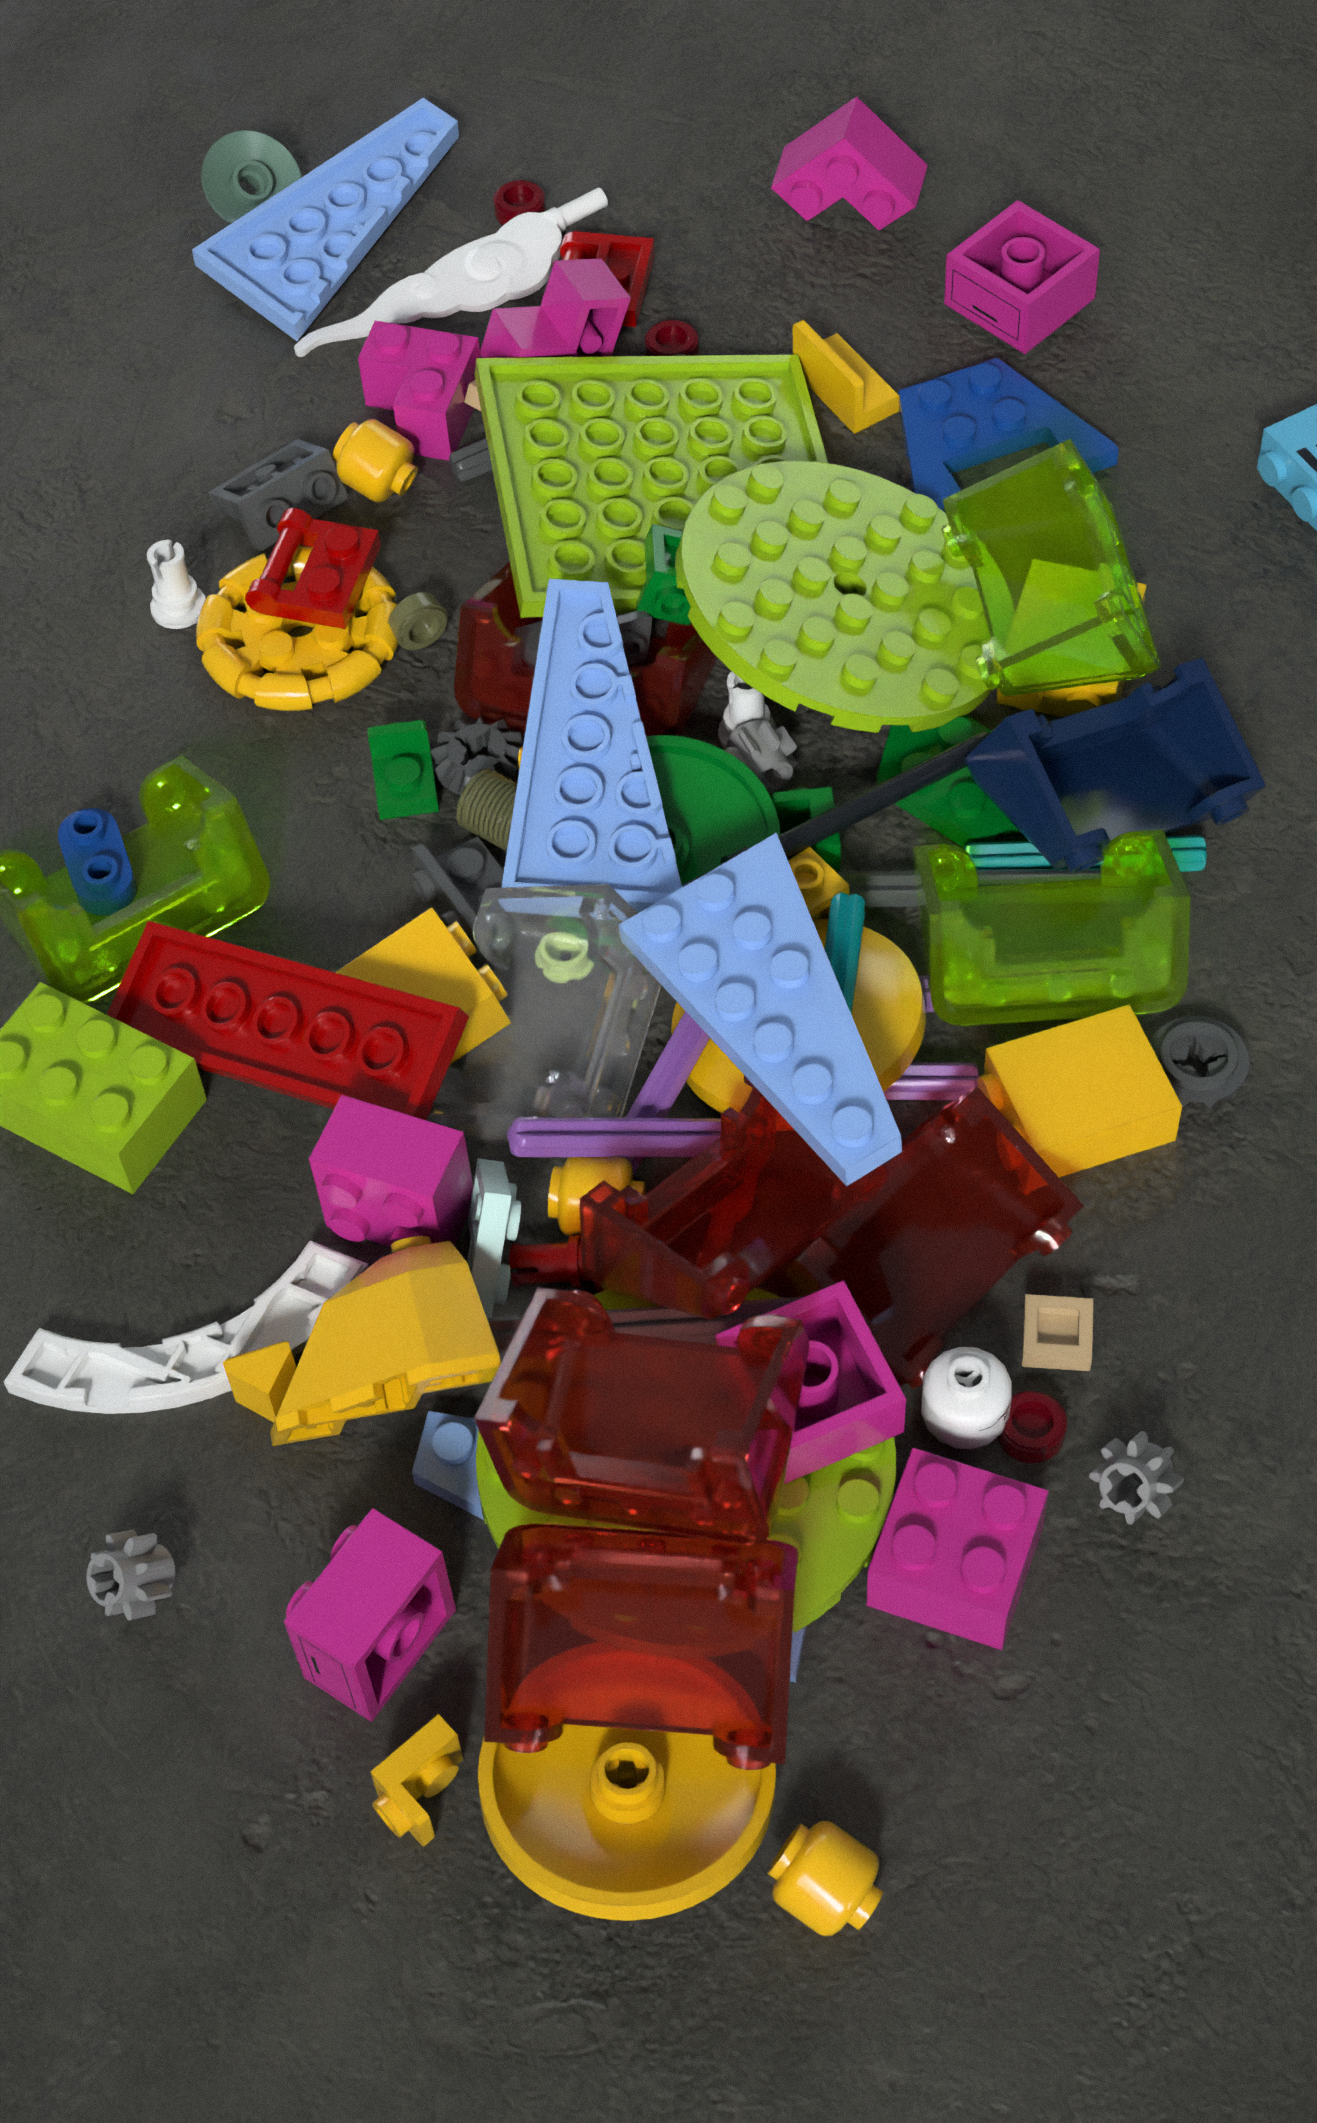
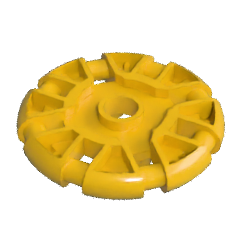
M299 546L286 575V578L293 576L295 582L282 584L281 589L294 591L313 547ZM264 553L243 562L226 574L219 581L220 591L216 595H208L201 607L197 619L196 642L197 647L204 652L202 663L209 675L222 689L237 699L246 696L254 699L256 706L271 710H312V704L329 699H333L337 703L351 697L372 683L381 674L380 665L383 661L393 658L399 644L388 624L390 614L397 606L393 602L396 594L388 580L373 566L346 629L264 615L252 610L245 601V595L252 581L260 578L268 561ZM237 605L246 607V612H240L235 610ZM367 614L366 616L356 618V616ZM300 626L313 629L309 634L301 637H292L287 634L290 630ZM243 645L245 646V647H241V648H238V649H234L235 647H239V646H243ZM352 646L354 651H352L350 654L347 653ZM263 668H265V669H267V670H269V671L274 672V673H266V674L261 678V675L264 673Z

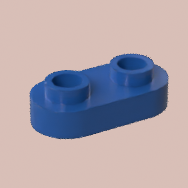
M97 808L81 809L70 814L59 827L58 841L78 903L85 911L100 916L112 915L124 910L134 900L137 884L116 820L107 811Z

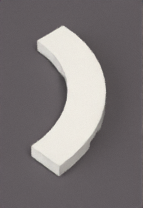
M310 1240L287 1271L267 1290L254 1299L255 1305L221 1325L216 1321L191 1332L164 1338L162 1340L163 1344L122 1348L120 1343L84 1341L61 1336L39 1328L8 1374L4 1384L9 1393L39 1404L71 1411L102 1414L144 1413L177 1408L211 1399L232 1390L223 1365V1361H226L225 1359L282 1341L289 1342L293 1356L305 1349L323 1303L369 1267L365 1262Z

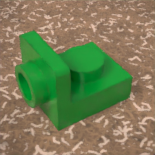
M652 524L644 540L646 582L636 601V610L646 611L654 618L689 625L691 621L689 620L688 613L691 606L686 598L684 589L677 588L675 555L682 531Z
M423 720L394 722L388 725L368 728L367 735L380 820L439 812L426 722Z
M832 787L796 788L790 791L775 792L771 795L779 820L780 834L835 807ZM838 832L811 846L835 871H840L841 843Z

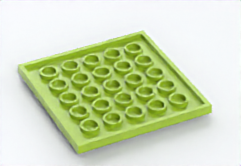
M798 354L476 358L475 381L521 618L543 617L549 579L608 582L616 615L637 611L636 601L646 582L644 540L652 524L683 531L687 518L699 498L711 486L726 476L742 469L778 461L828 463ZM856 588L852 592H848L843 589H837L843 595L851 593L857 594L858 592Z

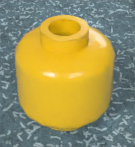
M368 419L360 425L355 422L351 423L340 436L332 454V460L337 462L336 470L340 480L377 503L385 501L394 492L403 496L412 485L418 472V467L412 464L414 458L413 443L376 419Z
M618 1156L568 1157L563 1167H553L548 1195V1217L557 1218L560 1230L568 1236L581 1235L583 1238L593 1239L594 1230L596 1228H603L610 1241L618 1240L626 1233L629 1220H642L646 1183L644 1181H634L633 1167L627 1158Z
M829 1821L818 1822L810 1829L800 1823L782 1845L767 1871V1874L775 1879L772 1896L776 1904L822 1936H832L838 1933L846 1923L859 1930L869 1919L883 1895V1891L873 1885L879 1870L877 1855Z

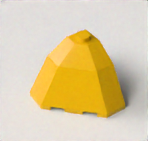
M414 1236L398 1240L391 1244L392 1254L380 1258L323 1303L270 1432L272 1446L340 1435L346 1420L414 1409L423 1393L488 1383L493 1380L501 1367L499 1352L468 1263L451 1241L431 1244L430 1237Z

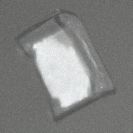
M608 884L486 888L473 924V937L485 959L496 967L494 974L508 994L499 1003L511 1024L469 1051L462 1073L457 1069L448 1067L426 1121L463 1131L464 1136L467 1138L510 1147L507 1131L516 1118H622L662 985L622 943L618 925L638 914V912ZM556 1157V1158H560V1159H565V1160H566L568 1157Z

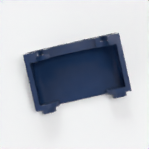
M1203 657L1179 664L1173 669L1176 676L1163 688L1161 685L1152 687L1150 682L1142 684L1125 699L1047 722L1044 714L1036 717L1033 709L1007 716L964 759L975 784L1054 868L1068 867L1070 874L1079 873L1093 867L1105 858L1104 854L1157 836L1209 819H1213L1215 825L1219 826L1239 818L1249 811L1246 801L1265 788L1266 784Z

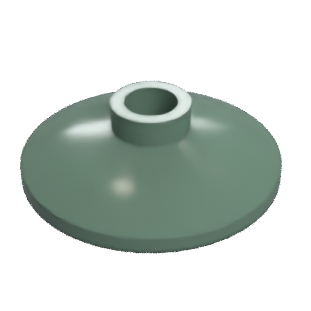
M249 130L231 132L219 138L208 150L201 168L202 188L207 201L213 210L229 224L302 178L296 160L279 141L266 134ZM240 182L250 183L255 189V194L251 195L245 192L240 187Z

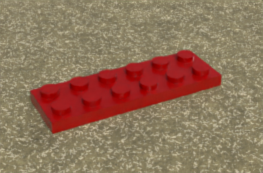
M148 921L106 1014L193 1057L199 1069L330 1109H334L341 1095L423 1120L428 1118L469 1019V1016L463 1010L453 1005L152 921Z

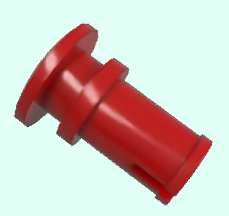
M596 1228L592 1241H584L581 1235H571L568 1242L523 1245L513 1243L510 1248L509 1265L510 1269L517 1268V1272L511 1273V1281L514 1286L570 1282L573 1289L584 1288L586 1281H594L598 1293L608 1290L613 1271V1255L609 1237L603 1228Z

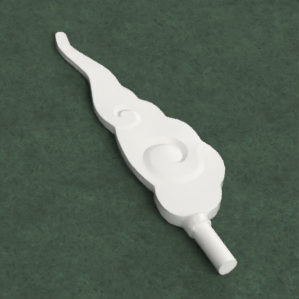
M597 187L558 208L553 207L541 213L527 212L517 215L504 224L497 233L467 243L436 261L424 273L408 276L390 286L360 315L307 334L295 344V354L298 357H303L314 348L326 343L368 337L375 320L400 324L413 322L423 317L442 318L460 310L483 312L493 309L508 300L520 299L533 294L548 282L554 261L559 260L561 256V232L565 231L566 227L607 207L608 200L605 193L600 187Z

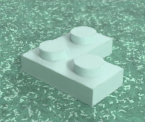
M478 1158L467 1220L471 1237L467 1263L484 1312L488 1318L492 1317L493 1305H505L507 1299L510 1265L501 1264L504 1240L515 1241L517 1238L521 1215V1201L516 1200L517 1185L508 1182L504 1162Z

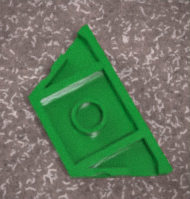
M967 715L963 717L958 716L940 727L919 732H912L908 725H891L877 774L876 785L982 731L990 734L992 730ZM968 767L895 803L963 848L968 843L998 842L1003 836L1022 834L975 784Z

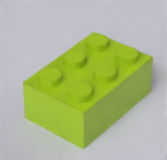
M39 982L0 1029V1126L131 1194L136 1192L207 1101L193 1057L42 982Z

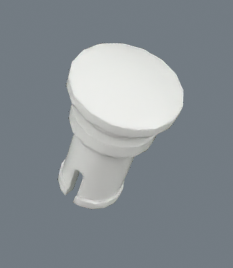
M172 540L158 541L147 551V560L151 566L155 581L152 587L153 599L150 603L151 615L157 624L165 628L181 629L197 623L206 597L197 588L193 577L188 575L183 547L180 543L176 542L172 548Z
M731 671L727 676L729 704L724 710L723 720L720 722L718 730L719 741L725 749L727 748V740L730 734L744 723L768 721L773 730L777 729L774 720L771 718L769 708L764 703V695Z

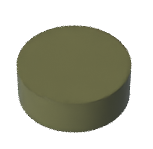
M420 592L403 599L391 612L388 624L401 647L407 650H418L433 644L443 634L448 623V614L433 594Z

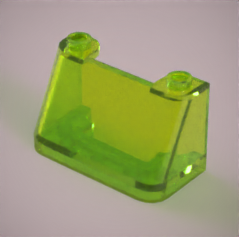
M1071 439L943 499L949 522L941 527L943 537L952 555L955 558L963 555L973 569L991 637L982 641L983 655L976 657L978 671L989 690L998 688L1004 696H1013L1139 679L1161 669L1159 654L1118 520L1105 492Z
M183 755L153 770L141 784L139 800L148 823L121 836L137 884V892L130 905L112 915H94L85 911L80 906L67 866L44 878L40 867L30 855L14 849L0 851L1 920L46 984L84 1004L94 1001L119 987L148 921L210 937L255 912L264 904L269 895L271 885L269 873L236 796Z
M1163 829L1131 831L1120 834L1112 839L1103 850L1105 858L1100 862V878L996 886L978 887V876L973 858L966 850L956 845L913 846L914 879L928 988L933 1009L941 1020L951 1025L970 1026L1087 1018L1129 1004L1134 1014L1157 1013L1170 1009L1184 996L1188 984L1190 894Z

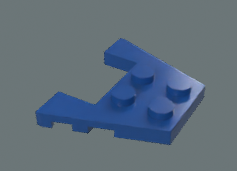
M994 358L899 390V414L906 456H908L912 492L931 498L937 504V507L953 520L967 516L968 500L951 474L1046 442L1072 480L1117 465L1119 448L1114 442L999 358Z

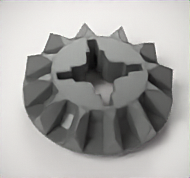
M481 714L476 723L465 724L457 719L452 731L438 733L437 745L435 749L431 750L434 774L444 787L460 795L470 779L484 769L490 768L492 771L515 782L519 776L518 753L519 749L523 747L520 732H512L504 719L494 724L488 723ZM483 746H488V757L478 755L473 760H468V749L478 752Z
M1186 1016L1174 1019L1160 1027L1149 1042L1182 1104V1108L1190 1101L1204 1102L1208 1109H1210L1217 1100L1225 1097L1233 1100L1240 1086L1247 1081L1250 1056L1245 1042L1230 1026L1213 1018ZM1190 1047H1192L1194 1055H1198L1201 1063H1209L1205 1077H1200V1074H1196L1193 1066H1186Z

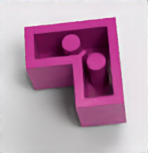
M856 96L784 147L771 189L806 221L841 198H844L879 231L916 207L928 165Z
M602 258L555 260L541 306L493 308L480 355L482 358L611 357L631 298Z
M374 321L358 356L365 404L370 407L394 410L397 433L413 443L414 455L449 461L450 453L458 448L474 410V407L464 403L469 383L475 380L476 358H481L478 337Z

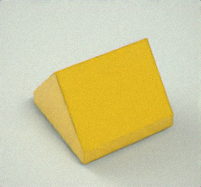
M288 1341L272 1344L223 1361L235 1401L273 1423L296 1370V1364Z

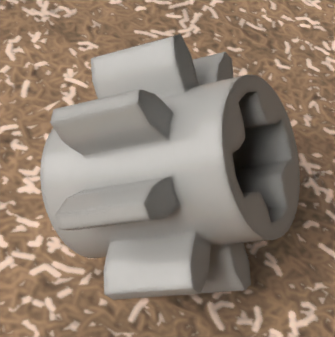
M750 721L742 724L730 734L727 740V748L723 749L752 770L769 794L778 791L789 782L793 775V767L797 765V761L792 755V752L797 748L793 739L784 726L773 730L768 721Z
M1140 1431L1129 1441L1127 1447L1121 1440L1115 1437L1101 1449L1102 1455L1107 1462L1101 1463L1089 1473V1478L1099 1482L1100 1493L1103 1498L1099 1506L1102 1509L1110 1507L1119 1513L1125 1514L1127 1524L1132 1525L1143 1515L1145 1509L1158 1519L1172 1506L1170 1498L1166 1494L1174 1492L1184 1482V1477L1173 1473V1464L1170 1457L1174 1449L1171 1446L1162 1449L1160 1446L1148 1442L1146 1432ZM1133 1472L1136 1473L1142 1482L1138 1483L1131 1474Z
M133 1529L106 1535L108 1550L91 1553L90 1558L92 1560L87 1568L86 1580L92 1598L99 1605L105 1607V1615L107 1616L124 1613L129 1621L155 1615L156 1604L154 1600L171 1597L172 1595L170 1589L175 1580V1565L171 1554L164 1546L157 1544V1535L155 1533L137 1536Z

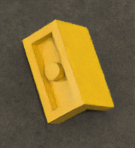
M804 320L793 324V355H799L807 386L854 434L899 412V395L838 333L823 340Z

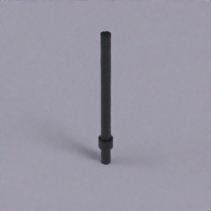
M982 731L778 835L787 859L967 767L964 759L989 733ZM743 846L723 856L720 864L722 865L748 850L749 847ZM706 873L684 883L683 887L698 879L699 877L705 875Z

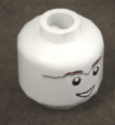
M957 1347L944 1351L930 1363L923 1377L921 1415L927 1429L940 1442L957 1449H975L988 1445L1003 1432V1428L1009 1418L1012 1399V1381L1005 1365L993 1354L977 1347Z

